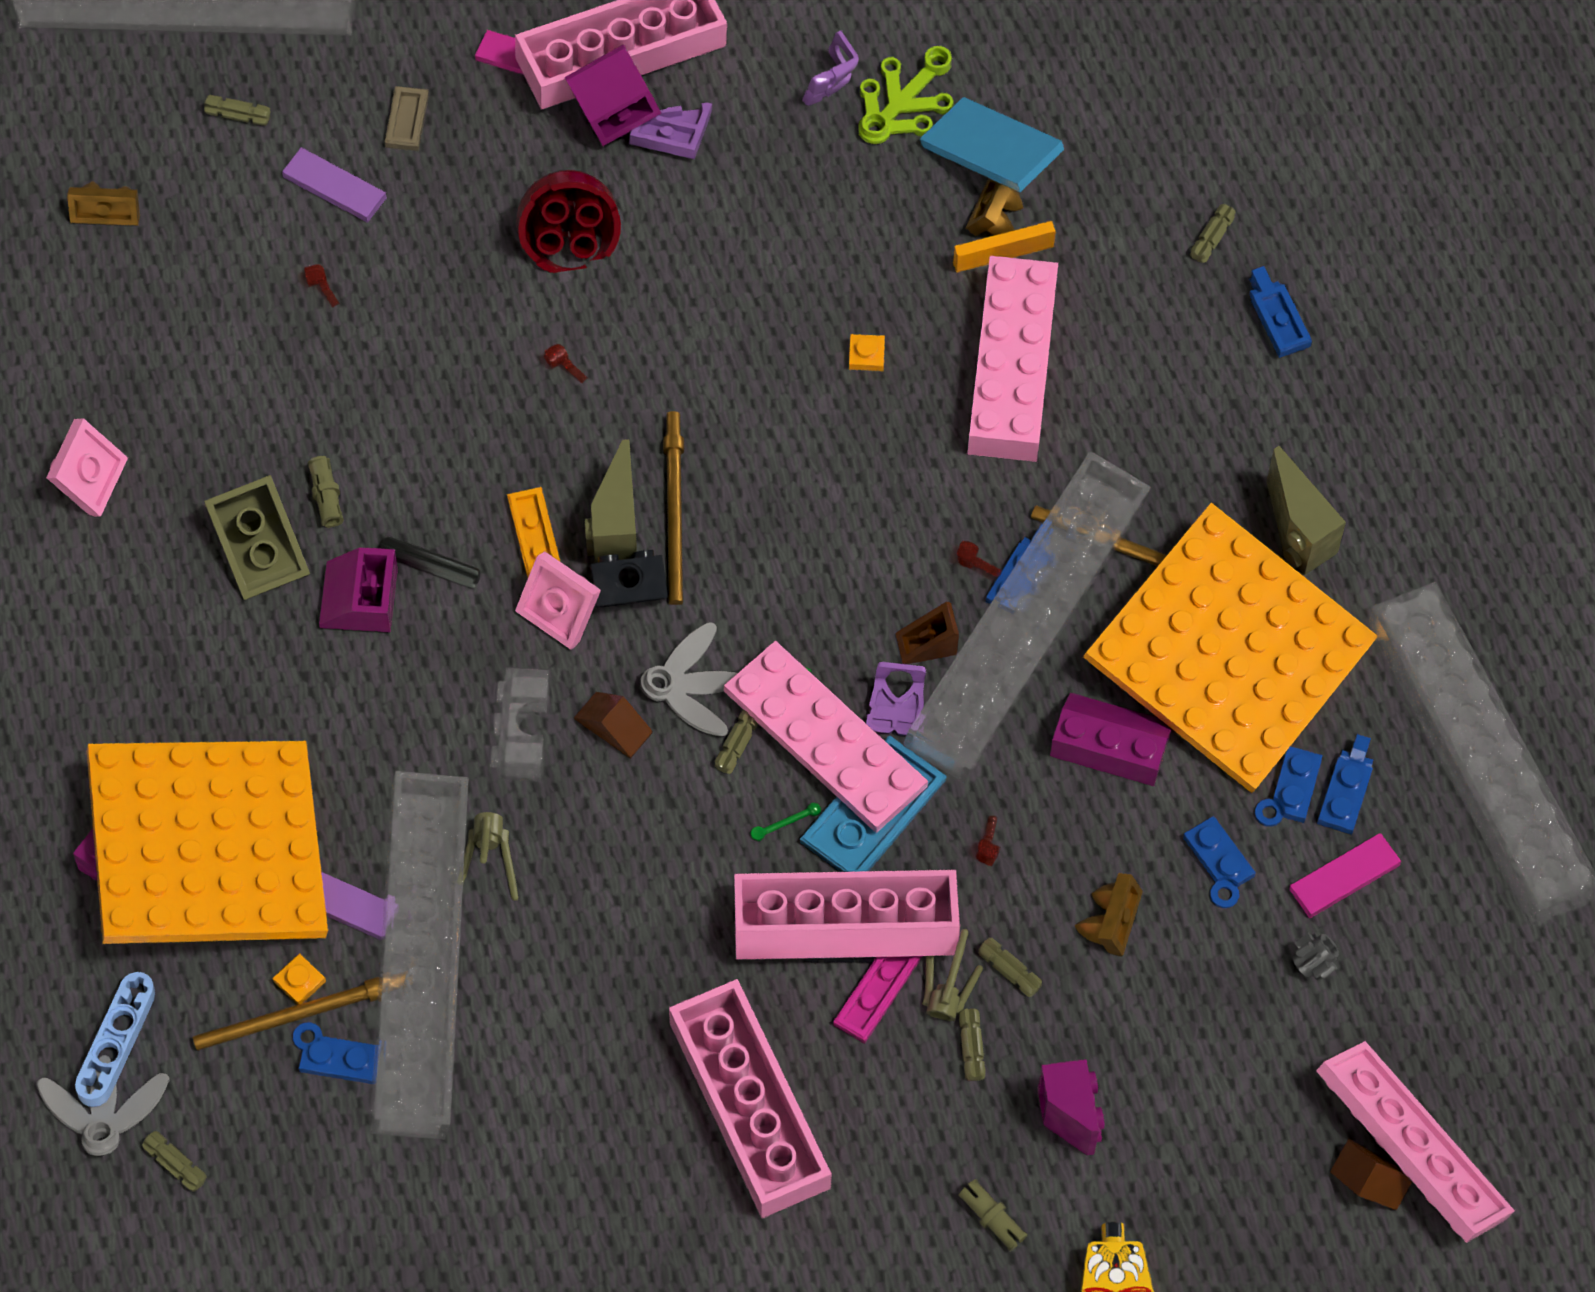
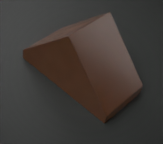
M946 601L895 633L903 664L957 655L959 632L950 602Z
M595 692L574 717L576 721L630 759L653 733L626 698L620 695Z
M1351 1139L1347 1140L1330 1171L1358 1196L1394 1210L1398 1209L1413 1182L1398 1166Z

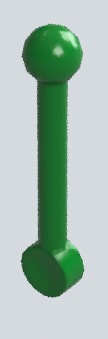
M813 802L808 805L807 809L767 827L756 826L751 830V837L755 841H761L766 834L809 815L813 817L818 816L821 812V807L818 803Z

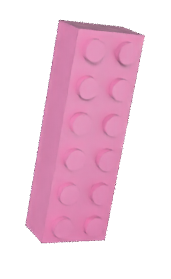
M616 0L516 34L515 58L542 110L576 98L564 77L623 44L639 73L644 75L725 47L727 22L715 0Z
M990 256L969 432L967 453L969 455L1037 462L1058 263Z
M956 870L734 874L736 959L947 956L955 954L960 933Z
M738 979L670 1007L669 1019L671 1028L761 1218L831 1189V1172Z

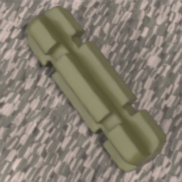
M209 95L205 100L204 112L207 115L218 117V114H222V118L246 123L252 120L253 124L266 126L270 120L271 110L268 106L257 104L256 107H253L252 103L229 98L223 101L222 97Z
M1226 204L1219 205L1214 213L1215 216L1210 219L1200 234V239L1191 248L1190 256L1194 260L1205 263L1212 254L1211 251L1216 248L1227 231L1226 227L1230 226L1235 218L1236 211L1233 207H1229Z
M742 710L738 717L739 721L733 726L723 745V750L719 752L715 759V768L723 773L730 774L733 772L737 764V758L741 757L752 737V730L755 731L758 726L756 720L746 710Z
M988 938L979 948V955L988 963L992 961L994 963L993 967L1013 985L1019 984V990L1027 997L1035 995L1042 986V980L1033 972L1028 973V968L1006 949L1002 951V945L995 939Z
M974 1008L963 1009L959 1013L960 1028H963L961 1030L963 1061L966 1062L964 1066L965 1078L968 1081L983 1080L986 1071L985 1062L981 1061L983 1060L984 1052L981 1028H979L980 1014Z
M154 1131L148 1135L142 1144L143 1149L152 1157L158 1156L156 1161L177 1180L182 1178L181 1183L190 1191L195 1192L201 1188L207 1178L206 1174L198 1166L193 1168L191 1166L193 1162L172 1143L167 1145L166 1142L168 1140L160 1132Z

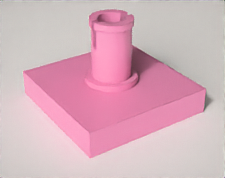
M74 419L56 458L51 462L50 471L46 478L88 515L101 517L128 457L85 419Z
M544 551L536 557L515 611L571 650L580 642L601 590L590 583L585 577L577 574Z

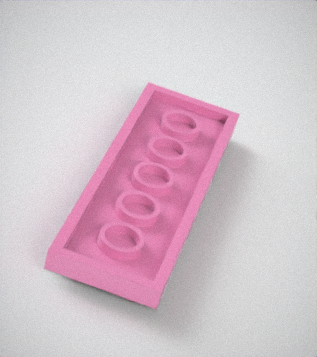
M776 640L724 685V692L743 710H746L760 726L875 833L881 830L928 787V780Z
M1366 1041L1324 1061L1316 1070L1324 1079L1326 1085L1350 1109L1352 1115L1373 1135L1378 1145L1387 1151L1400 1166L1401 1171L1414 1182L1425 1195L1427 1201L1435 1206L1449 1222L1454 1232L1460 1235L1466 1243L1504 1222L1515 1211Z

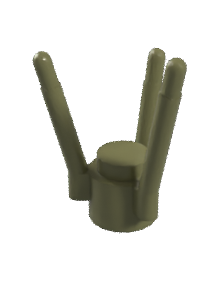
M483 812L474 817V829L469 830L468 843L458 873L455 890H462L475 845L480 848V862L484 864L487 862L488 850L497 848L499 843L501 844L511 898L513 901H516L519 897L509 848V831L503 829V817L499 814Z
M967 929L961 931L946 984H938L936 990H934V956H926L925 995L922 1004L928 1006L926 1013L931 1017L954 1021L956 1014L959 1015L960 1011L963 1010L965 1002L983 970L981 965L975 968L960 996H958L959 990L954 987L966 946L969 933Z

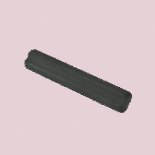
M386 536L381 543L380 549H395L396 560L400 563L470 588H475L480 580V569L390 536Z

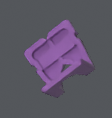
M841 30L836 32L828 49L837 66L811 79L808 90L802 99L806 105H813L822 101L823 97L831 96L844 87L851 78V71L855 69L859 58ZM839 46L844 50V52L851 60L845 61L844 57L840 52Z
M889 662L878 663L869 704V710L871 711L870 714H867L866 724L874 732L886 735L895 732L898 736L916 738L923 736L924 720H921V715L924 714L923 688L926 675L925 667ZM893 671L907 672L911 674L913 679V685L899 698L890 691L886 683L887 676Z

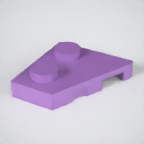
M701 103V109L682 111L681 106L668 107L667 109L660 110V115L632 129L630 133V144L695 159L708 125L712 104Z

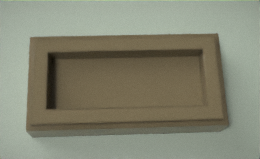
M395 86L385 138L386 148L419 151L429 90Z

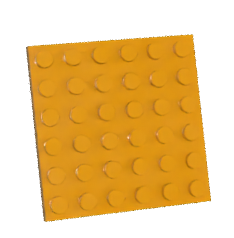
M1210 503L1088 649L1083 658L1249 792L1253 793L1377 639L1378 635L1213 503Z
M306 741L88 744L87 763L103 944L326 938L328 925Z

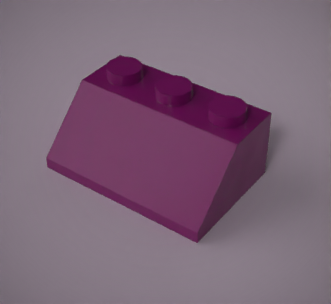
M1070 692L1062 708L1053 736L1050 756L1155 786L1172 729L1157 717Z

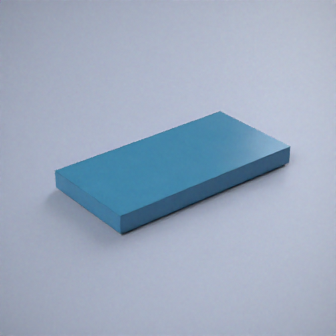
M965 97L958 101L920 138L921 145L925 149L1018 192H1021L1064 150L1061 140Z
M890 735L886 738L885 742L928 780V787L877 833L836 797L801 837L800 843L840 872L869 871L947 779L945 774Z

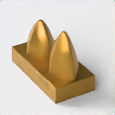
M988 178L966 229L975 236L985 230L993 235L1014 231L1015 229L1010 219L1002 209L1010 211L1023 209V203L1018 191Z
M94 181L87 183L81 188L69 187L67 198L70 223L138 226L140 218L138 190H131L127 186L119 189L100 188Z
M1118 873L1115 883L1104 885L1091 893L1094 901L1100 907L1107 910L1105 915L1092 916L1075 924V928L1084 938L1103 945L1108 953L1117 956H1123L1143 893L1132 874Z

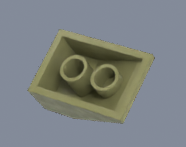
M629 439L621 441L591 504L592 518L585 519L587 556H594L595 563H598L597 557L618 554L619 560L632 559L633 552L637 551Z
M1278 446L1273 450L1266 480L1284 558L1294 569L1298 567L1306 575L1338 553L1346 522L1284 450Z
M271 475L204 501L244 600L310 574Z

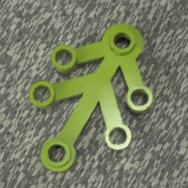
M943 46L929 48L925 53V67L902 91L899 79L901 72L900 61L894 57L885 58L881 63V73L886 78L889 104L880 112L877 99L880 94V84L874 79H866L861 83L860 95L865 99L866 115L860 120L858 125L860 137L870 144L883 143L888 140L891 134L914 132L917 136L922 137L932 127L930 117L918 115L914 119H894L899 113L935 111L938 114L945 115L953 107V98L947 93H939L934 97L915 98L936 75H944L950 70L952 59L950 51ZM934 61H941L943 65H934L932 63ZM887 65H894L897 69L888 71L885 67ZM872 86L876 90L872 93H868L864 90V88ZM939 101H947L949 105L941 107L937 103ZM920 122H924L928 125V127L925 129H920L916 125ZM872 126H877L881 130L872 131L869 128Z

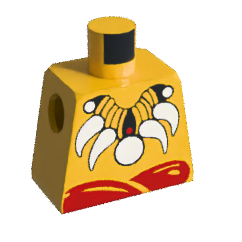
M1107 1222L1102 1224V1242H1090L1087 1246L1081 1292H1154L1142 1242L1125 1241L1123 1223Z

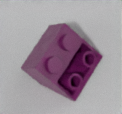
M624 44L564 77L602 146L661 114L658 105Z
M359 547L327 561L319 621L320 628L391 632L398 573L395 549Z
M1087 1059L1042 1065L1037 1091L1043 1125L1085 1155H1094L1097 1142L1102 1141L1101 1130L1104 1129L1102 1108L1095 1107L1094 1094H1098L1095 1071L1089 1072Z

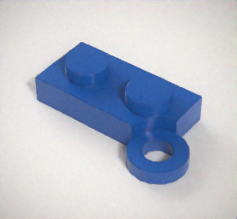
M1291 746L1288 748L1274 798L1260 801L1255 808V817L1260 824L1268 827L1276 826L1282 821L1283 817L1305 823L1323 755ZM1266 807L1274 808L1276 816L1271 819L1266 818L1262 813L1263 809Z
M1213 816L1184 833L1183 839L1215 881L1210 891L1212 902L1220 908H1230L1238 902V887L1254 878L1256 872ZM1223 888L1229 889L1232 897L1228 900H1222L1218 896V891Z
M311 1022L302 1023L295 1029L293 1041L296 1047L303 1050L299 1065L300 1072L373 1084L381 1051L380 1046L325 1037L320 1027ZM312 1031L315 1034V1038L312 1042L305 1043L301 1040L302 1033Z

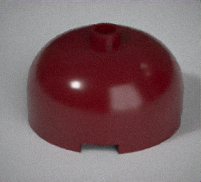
M561 170L541 177L525 192L517 211V229L522 248L536 262L538 267L551 273L587 268L586 264L575 268L562 267L551 262L542 254L553 255L558 253L564 245L563 236L568 237L571 251L576 257L589 258L595 254L590 261L604 259L606 256L609 258L620 238L621 220L612 193L600 180L581 171ZM594 226H597L602 234V244L596 254L598 244ZM580 237L590 238L585 245H578L575 242Z

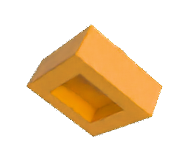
M850 334L849 370L883 371L885 336Z
M298 954L273 977L274 983L297 1005L304 1003L326 982L325 977L301 954Z

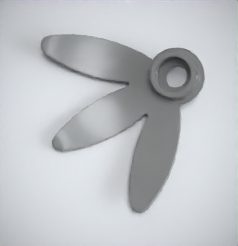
M709 622L689 634L675 648L664 666H655L647 669L641 676L640 687L648 698L655 701L666 700L669 707L690 726L708 734L725 736L728 733L726 724L708 708L687 696L724 692V685L738 674L727 671H704L684 674L703 656L716 634L717 626ZM652 682H660L663 688L654 686Z
M103 1055L99 1058V1061L110 1063L111 1059L107 1055ZM97 1070V1078L91 1086L90 1094L94 1089L101 1090L98 1082L101 1072ZM165 1073L154 1076L139 1088L116 1113V1085L109 1099L104 1104L91 1107V1114H88L71 1094L52 1080L41 1078L37 1081L36 1086L52 1114L68 1128L82 1134V1145L85 1151L95 1156H103L113 1152L118 1147L120 1133L135 1126L154 1109L167 1087L169 1076Z

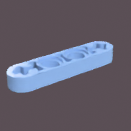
M130 973L122 980L76 1078L75 1088L78 1098L86 1106H101L109 1099L144 1024L155 997L153 981L145 973ZM139 984H143L145 993L139 992L134 1000V1008L130 1006L133 998L130 988H137ZM122 1015L132 1017L133 1024L127 1030L120 1031L113 1027V1022L117 1017ZM104 1048H115L119 1052L118 1057L113 1062L103 1063L98 1059V1054ZM97 1070L101 1072L98 1078L101 1090L94 1089L91 1094H88L86 1085L92 1086L95 1083Z

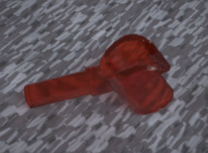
M315 264L305 267L304 271L308 287L319 284L321 291L332 308L339 305V301L329 287L323 266Z
M556 344L544 351V359L551 369L562 364L581 383L588 379L569 359L564 346Z
M962 541L957 551L960 565L967 568L974 566L997 578L1002 572L1001 569L977 557L979 547L969 541Z
M993 815L988 818L985 835L979 842L976 854L978 861L989 866H993L1001 847L992 843L997 824V817Z

